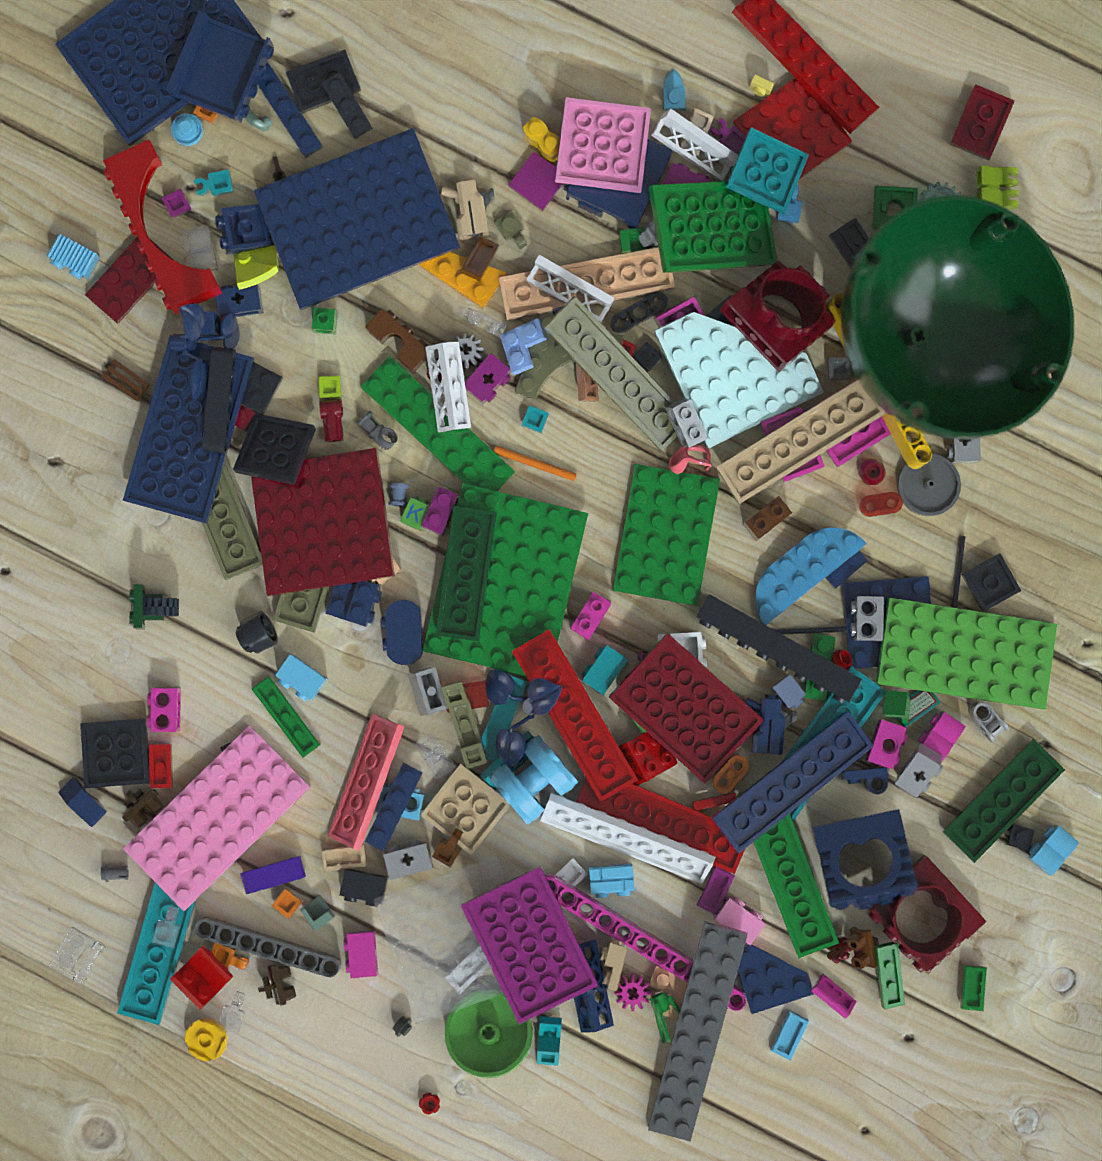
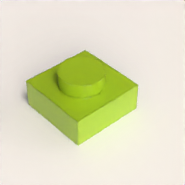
M341 376L319 377L320 399L342 398Z

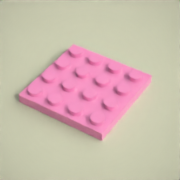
M566 97L555 182L641 193L651 108Z

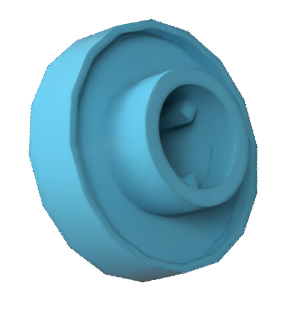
M182 114L173 121L171 133L179 144L192 146L201 140L203 126L196 116Z

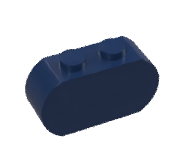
M408 600L393 602L386 609L385 616H382V629H386V638L382 639L383 651H387V656L394 663L411 665L416 663L423 655L421 610L416 604Z

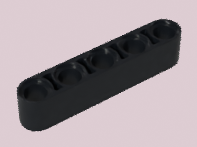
M213 347L211 351L202 443L203 452L226 454L236 362V349Z

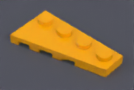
M451 252L418 264V266L482 309L485 308L500 286L499 277L507 276V272L489 266L481 281L473 279L461 273L467 258Z

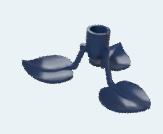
M185 304L178 307L182 314L185 334H173L170 338V347L173 351H183V356L195 359L191 366L192 400H196L208 389L210 369L207 363H202L200 357L190 352L196 348L197 341L223 339L224 348H235L239 341L240 330L237 317L233 313H227L221 321L222 335L199 337L201 329L205 325L203 308L198 304Z
M492 669L488 671L486 676V694L488 699L495 705H504L508 698L523 701V711L528 714L527 717L513 725L510 731L508 729H501L496 737V750L499 757L507 766L515 768L516 764L522 759L526 749L523 735L515 731V729L528 720L534 719V715H545L550 712L560 696L562 686L545 678H535L528 686V697L513 696L510 694L515 687L512 677L503 670Z

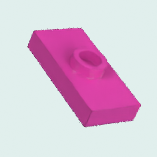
M824 974L819 976L811 990L844 1019L850 1015L857 1002Z

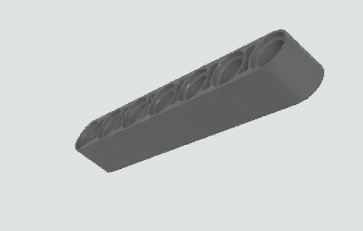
M204 917L195 924V934L202 939L324 977H334L341 969V961L335 955L219 919ZM202 922L210 924V933L202 931ZM224 928L231 931V939L223 938L222 930ZM244 935H249L252 938L251 946L244 945L242 941ZM268 941L273 944L272 952H266L263 949L264 942ZM291 948L294 951V958H286L284 956V949ZM310 954L314 956L315 964H306L304 960L305 955ZM327 961L334 962L336 970L333 972L328 971L325 963Z

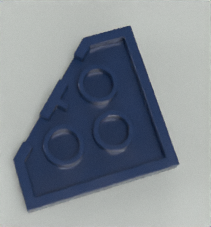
M753 944L744 947L738 974L751 1014L814 994L811 991L812 986L805 971Z

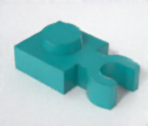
M229 169L208 173L209 180H204L203 178L194 180L196 185L203 184V189L196 191L198 196H204L208 191H211L213 196L234 192Z

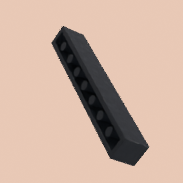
M710 594L696 616L700 619L699 624L708 629L711 626L719 630L717 634L728 640L730 636L738 640L736 643L738 646L746 650L749 647L756 650V656L765 661L768 658L776 662L774 666L785 672L787 669L795 672L794 677L803 682L808 679L814 683L813 688L822 693L826 690L833 693L832 698L842 704L845 701H851L862 681L858 676Z

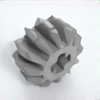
M466 332L462 334L463 339L455 335L454 337L459 342L460 350H464V346H468V349L472 350L471 352L468 351V355H464L460 351L462 364L465 363L466 369H469V362H472L473 366L476 367L477 362L475 358L478 360L483 359V356L479 354L484 352V347L479 346L482 343L481 339L474 341L475 334L473 333L469 339Z

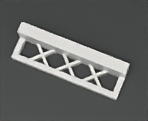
M672 109L662 114L651 136L719 182L724 180L729 168L735 165L738 158L736 153ZM663 124L670 128L671 137L666 138L659 133ZM682 137L686 139L689 148L682 149L679 147L677 139ZM695 150H702L706 160H698ZM718 161L724 166L720 174L714 171L712 162Z
M541 255L537 257L535 266L526 279L527 282L565 304L572 299V293L580 292L584 294L586 302L582 304L584 306L587 305L588 311L600 323L614 302V297ZM538 269L547 273L549 281L540 283L534 280L533 277ZM559 281L565 283L567 291L562 293L555 292L552 283ZM598 302L605 306L600 316L591 312L590 304Z
M446 342L427 346L426 354L438 432L471 428L459 342ZM438 349L439 354L438 361L435 360L434 350ZM439 372L442 374L441 383L438 381L437 376ZM442 393L445 395L444 404L441 402ZM445 414L448 416L449 426L446 427L444 423Z

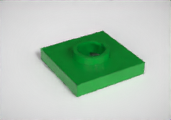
M875 186L872 229L877 230L886 220L891 218L886 210L890 203L899 204L901 210L917 203L918 188Z

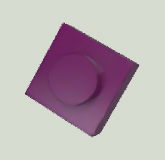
M181 189L162 198L173 219L191 210Z

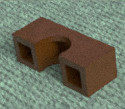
M382 308L365 328L382 345L391 337L400 338L403 341V348L396 355L397 359L414 374L427 360L426 347L429 345L422 339L418 341L412 336L414 332L406 324L402 327L397 322L399 318L391 310L386 312Z

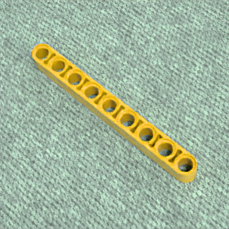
M839 293L826 304L825 309L835 319L836 323L833 325V328L844 346L841 333L843 294ZM887 413L882 416L905 462L910 468L919 469L931 460V449L920 431L899 422L896 416ZM906 435L911 438V441L906 438ZM916 454L920 455L921 460L917 458Z

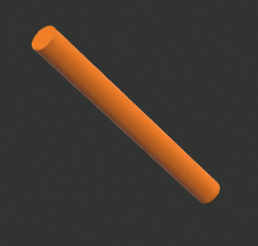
M497 445L495 446L494 452L497 455L575 481L577 473Z

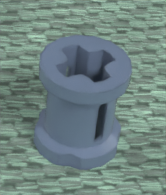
M390 483L392 488L391 501L388 502V505L406 507L408 504L406 502V490L409 488V485Z

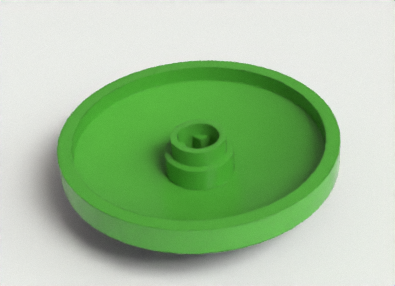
M481 989L464 996L451 1010L445 1025V1043L451 1058L463 1071L479 1078H497L512 1072L524 1061L532 1043L533 1028L531 1019L519 1024L503 991L498 989Z

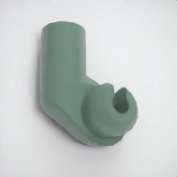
M249 109V113L245 118L250 125L262 131L269 130L268 128L273 124L267 116L260 120L251 109Z

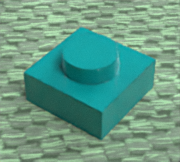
M529 405L521 426L542 434L549 413Z

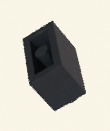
M345 869L339 896H344V900L356 903L358 899L366 901L365 905L378 907V904L384 903L389 877Z

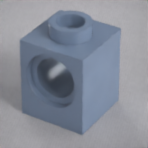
M790 674L771 687L786 708L792 706L795 709L804 702L802 698L806 694Z

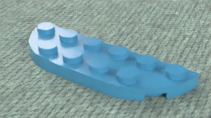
M842 528L820 529L801 540L768 567L758 582L755 600L758 614L764 625L770 623L867 545V543L855 533Z

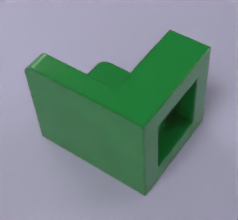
M645 228L620 230L621 254L647 249L646 246L643 247L639 240V236L645 231Z
M886 691L883 712L885 717H901L903 724H908L911 702L908 692Z

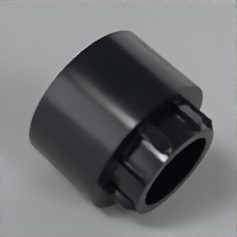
M259 611L241 620L240 626L236 629L237 640L246 652L258 654L278 643L276 630L269 617L263 611Z

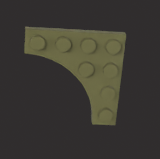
M546 312L541 314L540 320L543 327L554 317L552 314ZM545 329L544 332L547 340L533 345L529 349L534 367L521 373L515 390L516 394L537 400L539 392L550 378V375L560 366L562 367L573 361L569 354ZM609 332L622 345L624 337Z

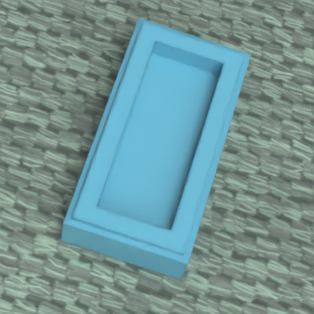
M788 1011L770 1050L791 1061L809 1020L792 1011Z

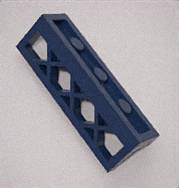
M590 940L580 943L579 946L590 968L595 970L598 986L574 997L581 1033L598 1032L614 1026L606 984H603L604 974L597 941ZM589 946L592 954L590 959L586 957L585 948ZM596 990L600 992L599 1002L595 1000L594 994ZM600 1012L604 1013L606 1023L600 1024Z

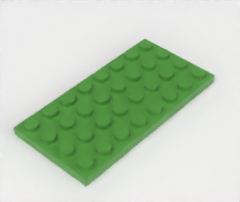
M887 598L876 684L1046 710L1057 624Z

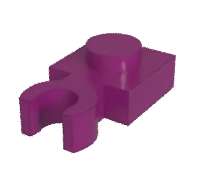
M719 118L717 123L721 125L722 129L716 130L712 126L710 132L714 136L722 137L719 142L738 154L746 136L734 125L728 129L726 122Z

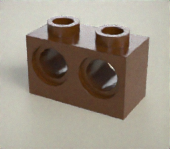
M778 496L746 521L743 526L757 541L792 514V511Z

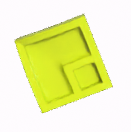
M275 245L234 254L236 280L239 289L261 283L279 270L278 254Z

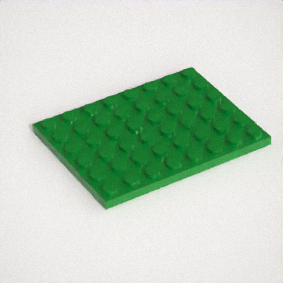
M462 483L457 506L497 512L479 641L436 635L447 557L446 550L423 652L526 676L512 651L549 629L558 643L589 513Z

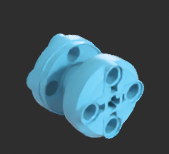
M540 735L526 744L524 752L533 763L517 776L505 763L489 776L500 794L527 824L536 820L545 810L535 798V795L550 783L562 796L578 783L576 778Z

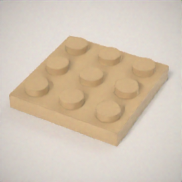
M460 764L425 808L421 816L449 838L456 828L463 831L457 845L472 856L510 807V804L501 794L469 769H466L464 765Z

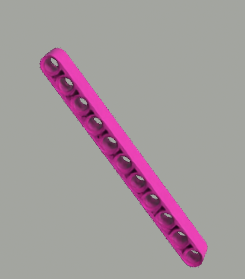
M545 874L547 880L555 883L552 891L560 906L616 940L623 942L624 945L688 983L694 959L555 874ZM564 892H571L574 898L566 901L562 898V894ZM584 903H589L593 908L589 912H584L580 907ZM607 914L611 917V921L609 923H602L599 920L600 916ZM621 926H627L630 931L628 934L622 935L618 932V929ZM644 937L648 939V943L645 946H640L636 943L637 940ZM658 949H665L667 954L664 957H657L655 952ZM678 960L686 963L681 969L674 967V963ZM734 984L731 996L738 994L741 996V1000L737 1003L729 1001L728 1008L739 1011L745 1007L746 997L743 990Z

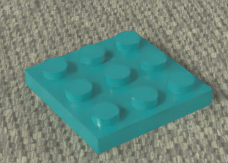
M751 127L742 145L726 188L784 214L809 155Z

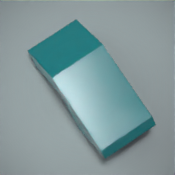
M540 1016L537 1064L558 1066L562 1018Z

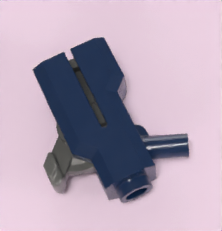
M765 694V699L760 698V703L748 697L745 703L764 720L758 726V730L752 734L751 752L782 755L784 732L790 724L797 720V712L793 711L790 714L782 712V700H778V695Z

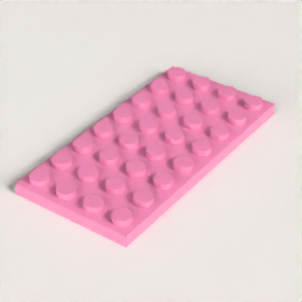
M249 725L138 833L123 850L185 911L310 786Z

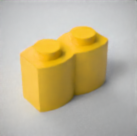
M533 116L523 126L524 138L531 146L538 148L545 160L554 163L559 155L560 138L556 134L549 132L542 120Z

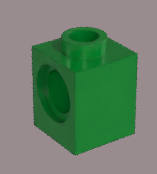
M314 307L312 330L314 333L336 335L338 317L336 310Z

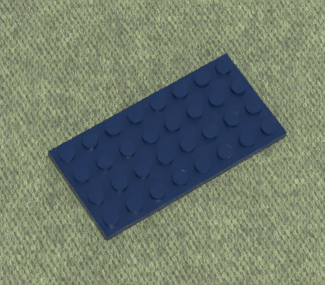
M170 335L123 501L207 524L254 358L236 353L226 454L203 452L202 443L208 389L198 399L192 400L191 366L195 359L183 356V351H173L170 347V338L172 336ZM197 342L196 348L190 353L200 357L202 363H207L210 369L211 351L214 346Z

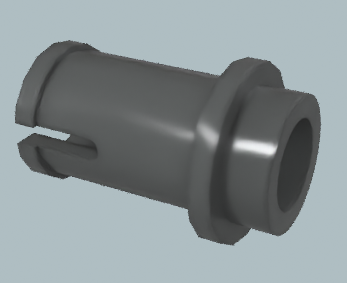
M105 865V867H101V880L106 882L117 879L128 880L129 878L128 866L109 867V865Z

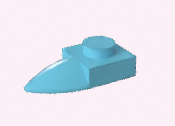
M673 68L667 75L664 83V111L669 109L685 111V87L681 76Z

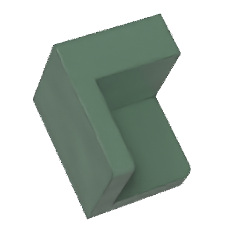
M318 896L300 909L314 931L335 917L321 896Z

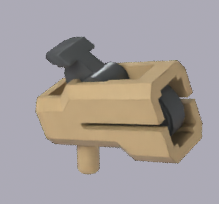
M472 178L460 179L456 183L457 190L443 187L441 195L455 198V202L460 205L461 214L457 218L460 240L473 239V236H476V238H479V236H489L486 208L495 199L493 188H490L487 194L477 192L476 181L472 180Z

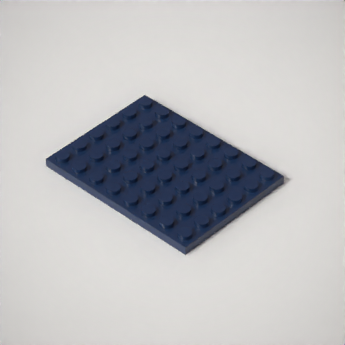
M114 0L55 45L126 143L131 146L188 104V102L171 96L166 91V87L199 11L207 13L211 19L262 38L234 0Z
M414 128L254 190L300 310L460 248Z

